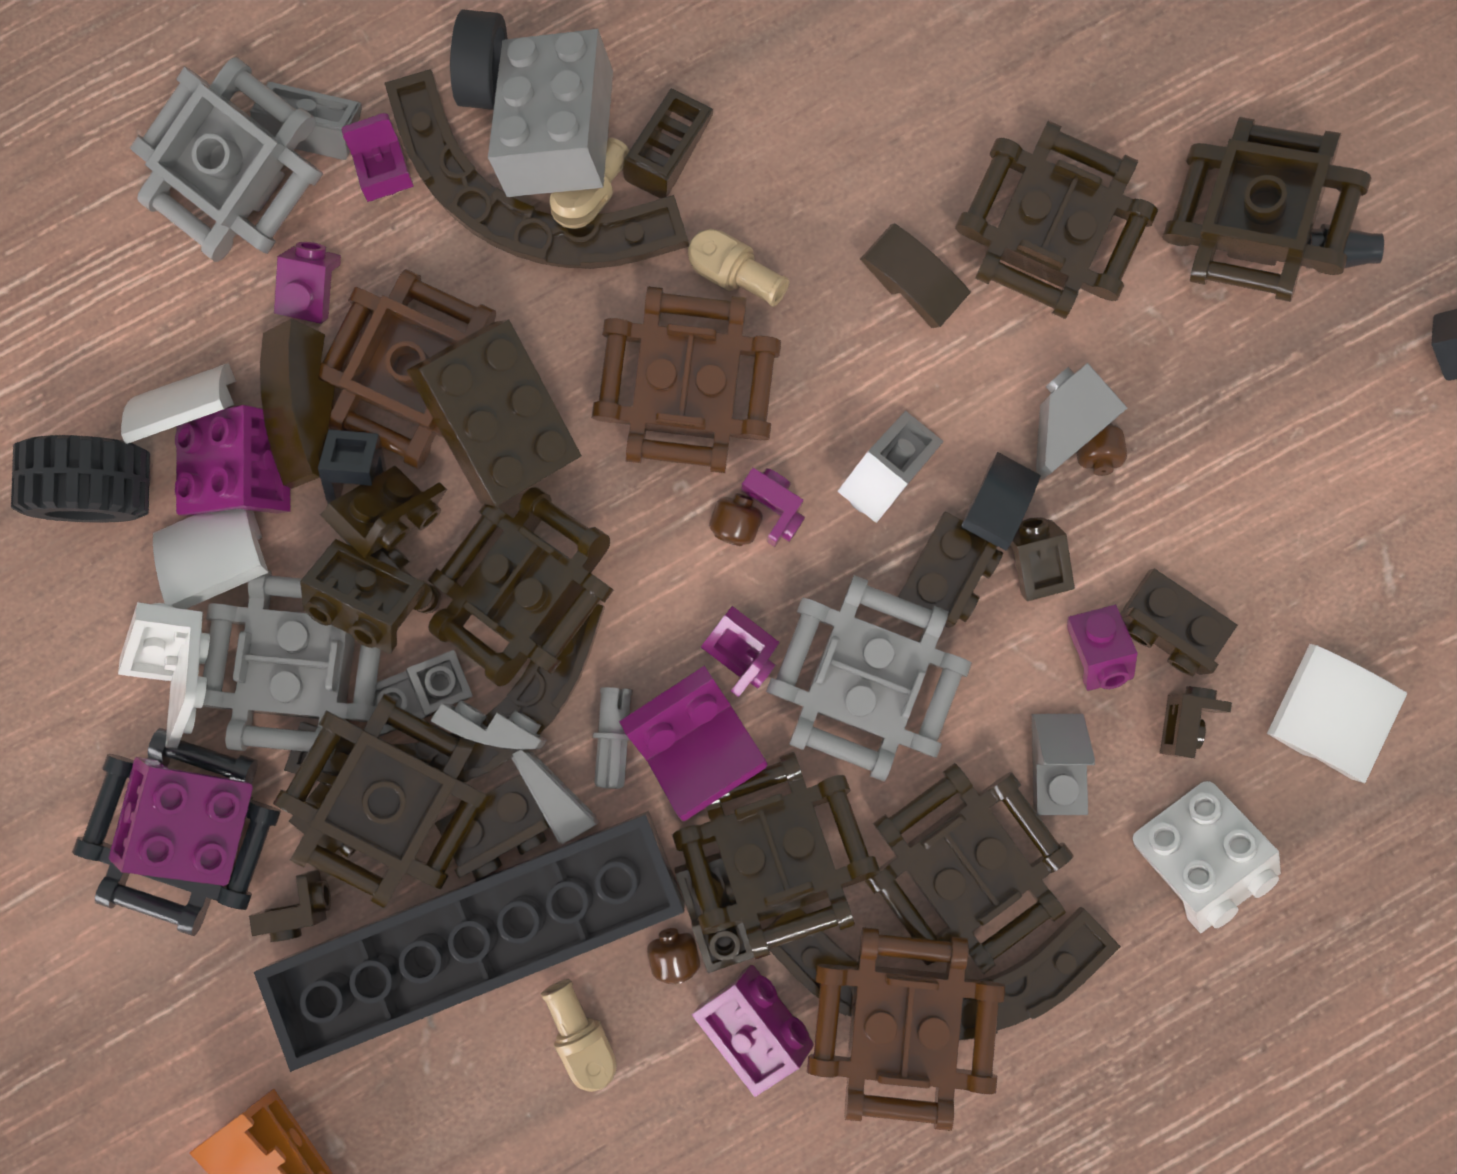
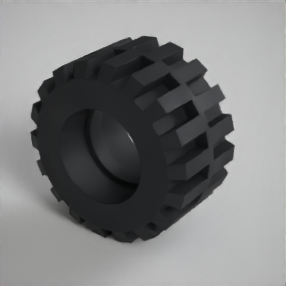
M77 435L37 436L13 444L11 508L33 518L90 523L126 522L149 514L150 452L133 443L126 444L122 440Z

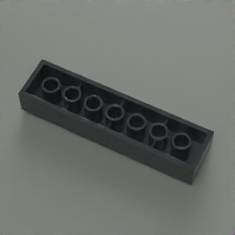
M647 811L477 881L274 961L254 971V975L289 1071L292 1072L684 913L686 905L651 815Z

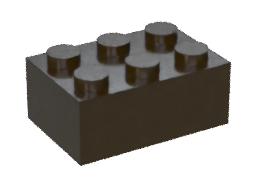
M509 319L492 322L406 370L478 500L482 504L497 507L582 456Z

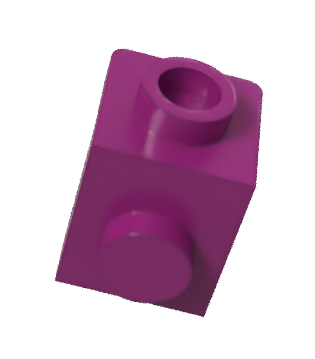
M381 113L342 127V135L352 154L360 188L367 202L414 187L403 147L387 113Z
M298 242L296 246L277 256L274 314L320 324L325 322L329 316L332 271L340 266L341 255L326 252V247L319 243Z
M752 467L742 483L741 492L780 516L778 522L768 535L767 542L776 547L781 538L790 542L805 519V516L798 512L804 500L788 490L791 483L782 475L769 468H766L761 473Z
M1116 604L1068 617L1067 629L1084 667L1083 683L1087 691L1098 688L1114 689L1134 678L1138 652Z
M731 606L701 645V648L740 677L731 689V692L739 697L749 684L758 689L776 666L769 658L780 642L735 607Z

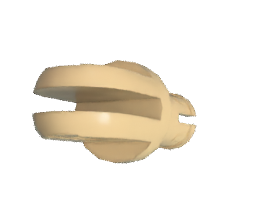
M615 138L607 139L603 188L551 193L550 209L556 222L563 227L576 229L582 228L594 220L612 197V180L624 168V158L628 154L629 149L623 142Z
M712 228L699 231L690 241L688 247L689 261L693 269L704 278L727 291L742 287L767 301L773 307L784 297L789 286V278L784 275L781 276L754 261L753 249L723 231Z
M571 980L559 981L541 993L559 1031L556 1037L557 1040L554 1042L555 1050L560 1056L570 1079L578 1088L590 1092L602 1090L614 1078L617 1068L615 1054L604 1033L601 1022L586 1017L580 1001L574 992Z

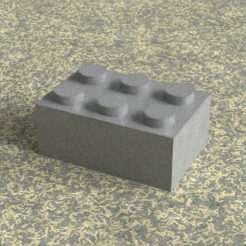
M598 29L502 40L488 159L507 197L603 188L613 69Z

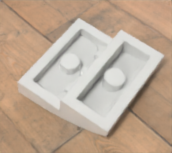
M229 363L131 398L127 402L122 415L121 435L126 444L234 405L226 386L236 382Z
M232 509L196 514L153 533V553L156 572L165 604L171 605L174 608L187 609L268 573L258 542L262 535L252 510Z
M1309 644L1267 734L1300 754L1316 758L1346 777L1365 783L1407 693L1365 668L1324 648Z

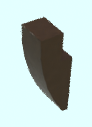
M292 318L263 333L260 357V393L265 428L273 459L283 486L291 489L320 478L318 466L328 434L335 386L318 379L325 334Z

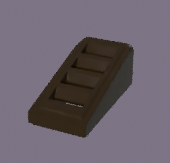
M671 88L624 158V179L628 183L660 199L667 197L712 118L714 109ZM673 112L693 123L691 126H687L671 118L670 115ZM664 129L665 131H668L682 138V140L678 141L662 133L661 131ZM653 146L670 154L671 157L668 158L652 150Z

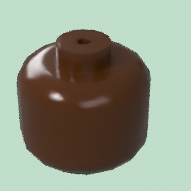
M1111 423L1077 451V461L1083 468H1093L1094 474L1098 476L1113 473L1114 468L1121 467L1127 459L1126 440L1123 430Z
M735 493L734 499L730 497L720 498L715 505L709 522V527L714 536L736 546L751 544L756 537L763 518L762 512L752 506L754 500L740 493Z
M668 928L662 930L659 933V939L651 941L647 947L651 972L660 982L666 984L683 983L692 978L700 968L696 940L689 933L679 934L676 928Z

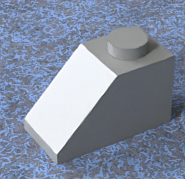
M1088 363L1075 374L1067 367L1046 386L1051 394L1040 405L1036 473L1041 475V480L1050 475L1127 409L1125 404Z
M905 411L865 454L839 488L838 492L848 499L856 510L866 514L877 523L944 441Z

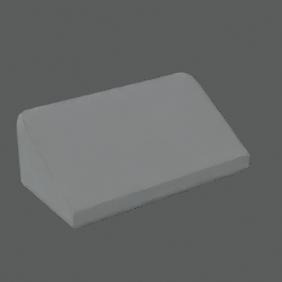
M267 83L266 86L292 107L295 109L303 108L316 119L312 133L305 140L299 142L295 149L341 160L347 159L350 150L343 138L341 129L343 126L359 121L362 110L361 103L278 83ZM257 103L250 110L251 118L276 136L283 124Z

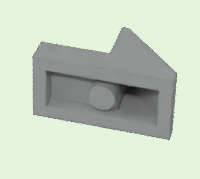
M1032 714L1034 811L1037 815H1088L1087 765H1095V757L1084 714Z

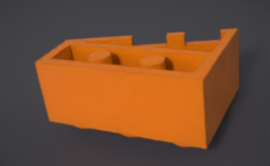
M272 1089L189 1152L208 1174H333L275 1089Z

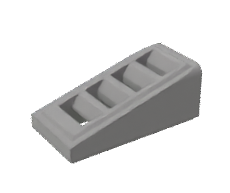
M520 749L512 754V760L559 843L564 844L599 823L596 815L533 752H530L528 749Z

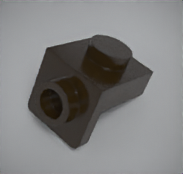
M319 870L308 871L296 876L300 904L265 909L249 915L252 936L269 934L270 942L290 940L302 936L301 928L314 926L327 920L326 911H329L331 907V894L327 881H321Z

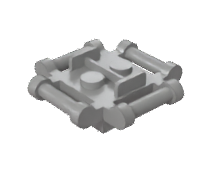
M236 57L230 59L223 66L211 85L198 74L184 66L176 78L180 83L144 137L138 135L130 146V149L146 161L145 165L152 170V173L138 193V202L151 212L159 211L202 245L201 252L214 262L222 260L229 253L236 234L258 250L268 254L276 243V240L273 238L303 193L310 184L315 186L323 175L317 167L294 151L299 142L305 140L312 133L316 119L303 108L295 109L251 75V68ZM240 90L283 124L276 136L230 101L235 92ZM284 165L293 171L255 226L247 220L248 216L253 210L259 212L264 207L285 176L281 168ZM171 186L217 221L212 229L170 197L169 189Z
M268 570V573L248 581V608L225 604H208L206 619L211 621L209 650L203 672V677L207 678V685L202 707L233 710L232 718L226 730L225 741L228 750L245 751L248 746L309 752L322 729V726L319 724L316 732L252 726L254 713L319 719L320 722L327 710L348 721L368 722L377 707L374 706L380 649L361 645L353 703L347 704L355 639L350 634L332 625L325 626L317 623L307 613L269 610L271 596L302 598L300 585L302 578L272 576L271 571ZM232 624L245 625V630L239 633L233 673V680L237 682L235 693L222 692ZM334 749V751L332 752V754H331V756H330L329 759H331V758L333 757L334 752H335V749Z
M854 575L840 611L807 598L801 599L797 609V613L801 614L777 678L770 679L766 692L803 707L789 745L804 750L805 746L811 747L870 770L871 777L885 781L892 767L899 744L937 758L942 743L937 741L961 677L968 676L972 662L935 649L949 611L937 606H933L932 610L868 586V580ZM859 604L924 628L919 642L855 618L854 616ZM819 622L831 626L832 630L807 692L795 687ZM930 664L943 670L919 734L905 730V726ZM817 713L882 738L878 752L813 727Z

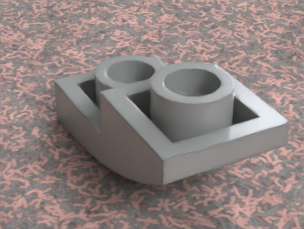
M452 650L408 667L402 673L377 682L374 706L378 705L385 693L398 700L396 706L424 719L435 714L441 703L454 706L460 700L465 701L473 697L456 653ZM385 723L378 737L397 729Z
M460 700L456 707L451 704L441 703L431 719V722L461 737L501 748L541 749L547 739L537 734L541 725L517 710H514L510 717L505 713H496L487 727L482 724L486 715Z

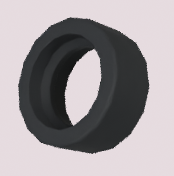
M462 9L456 17L451 40L450 77L453 98L457 106L494 110L502 40L508 39L506 23L503 15L500 13Z

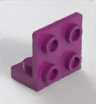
M241 405L226 408L176 426L175 495L176 512L178 515L190 516L232 509L276 514L291 512V488L283 486L273 459L265 428L263 409Z
M705 666L619 721L627 737L648 762L674 811L682 821L703 810L765 769L768 765L761 751Z
M135 757L108 859L123 873L222 886L227 885L231 876L253 786L245 781L168 769L157 760Z

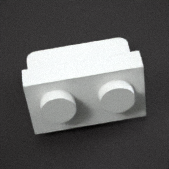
M137 602L120 656L118 675L171 681L165 747L177 749L183 733H192L196 708H202L204 703L207 678L198 676L199 663L205 664L207 659L210 634L201 632L203 612L174 608L164 603L146 604Z
M1209 781L1200 783L1133 835L1136 849L1182 899L1187 919L1200 934L1210 926L1220 928L1228 923L1237 914V906L1251 895L1255 898L1265 895L1279 881L1278 875L1281 874L1279 851L1214 783Z

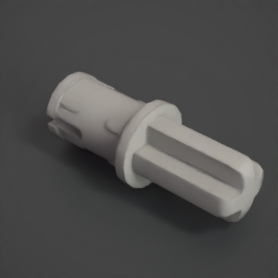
M600 688L601 700L598 733H593V738L598 739L594 783L600 788L619 789L625 783L627 742L630 739L625 734L619 721L630 714V702L633 691L631 689Z

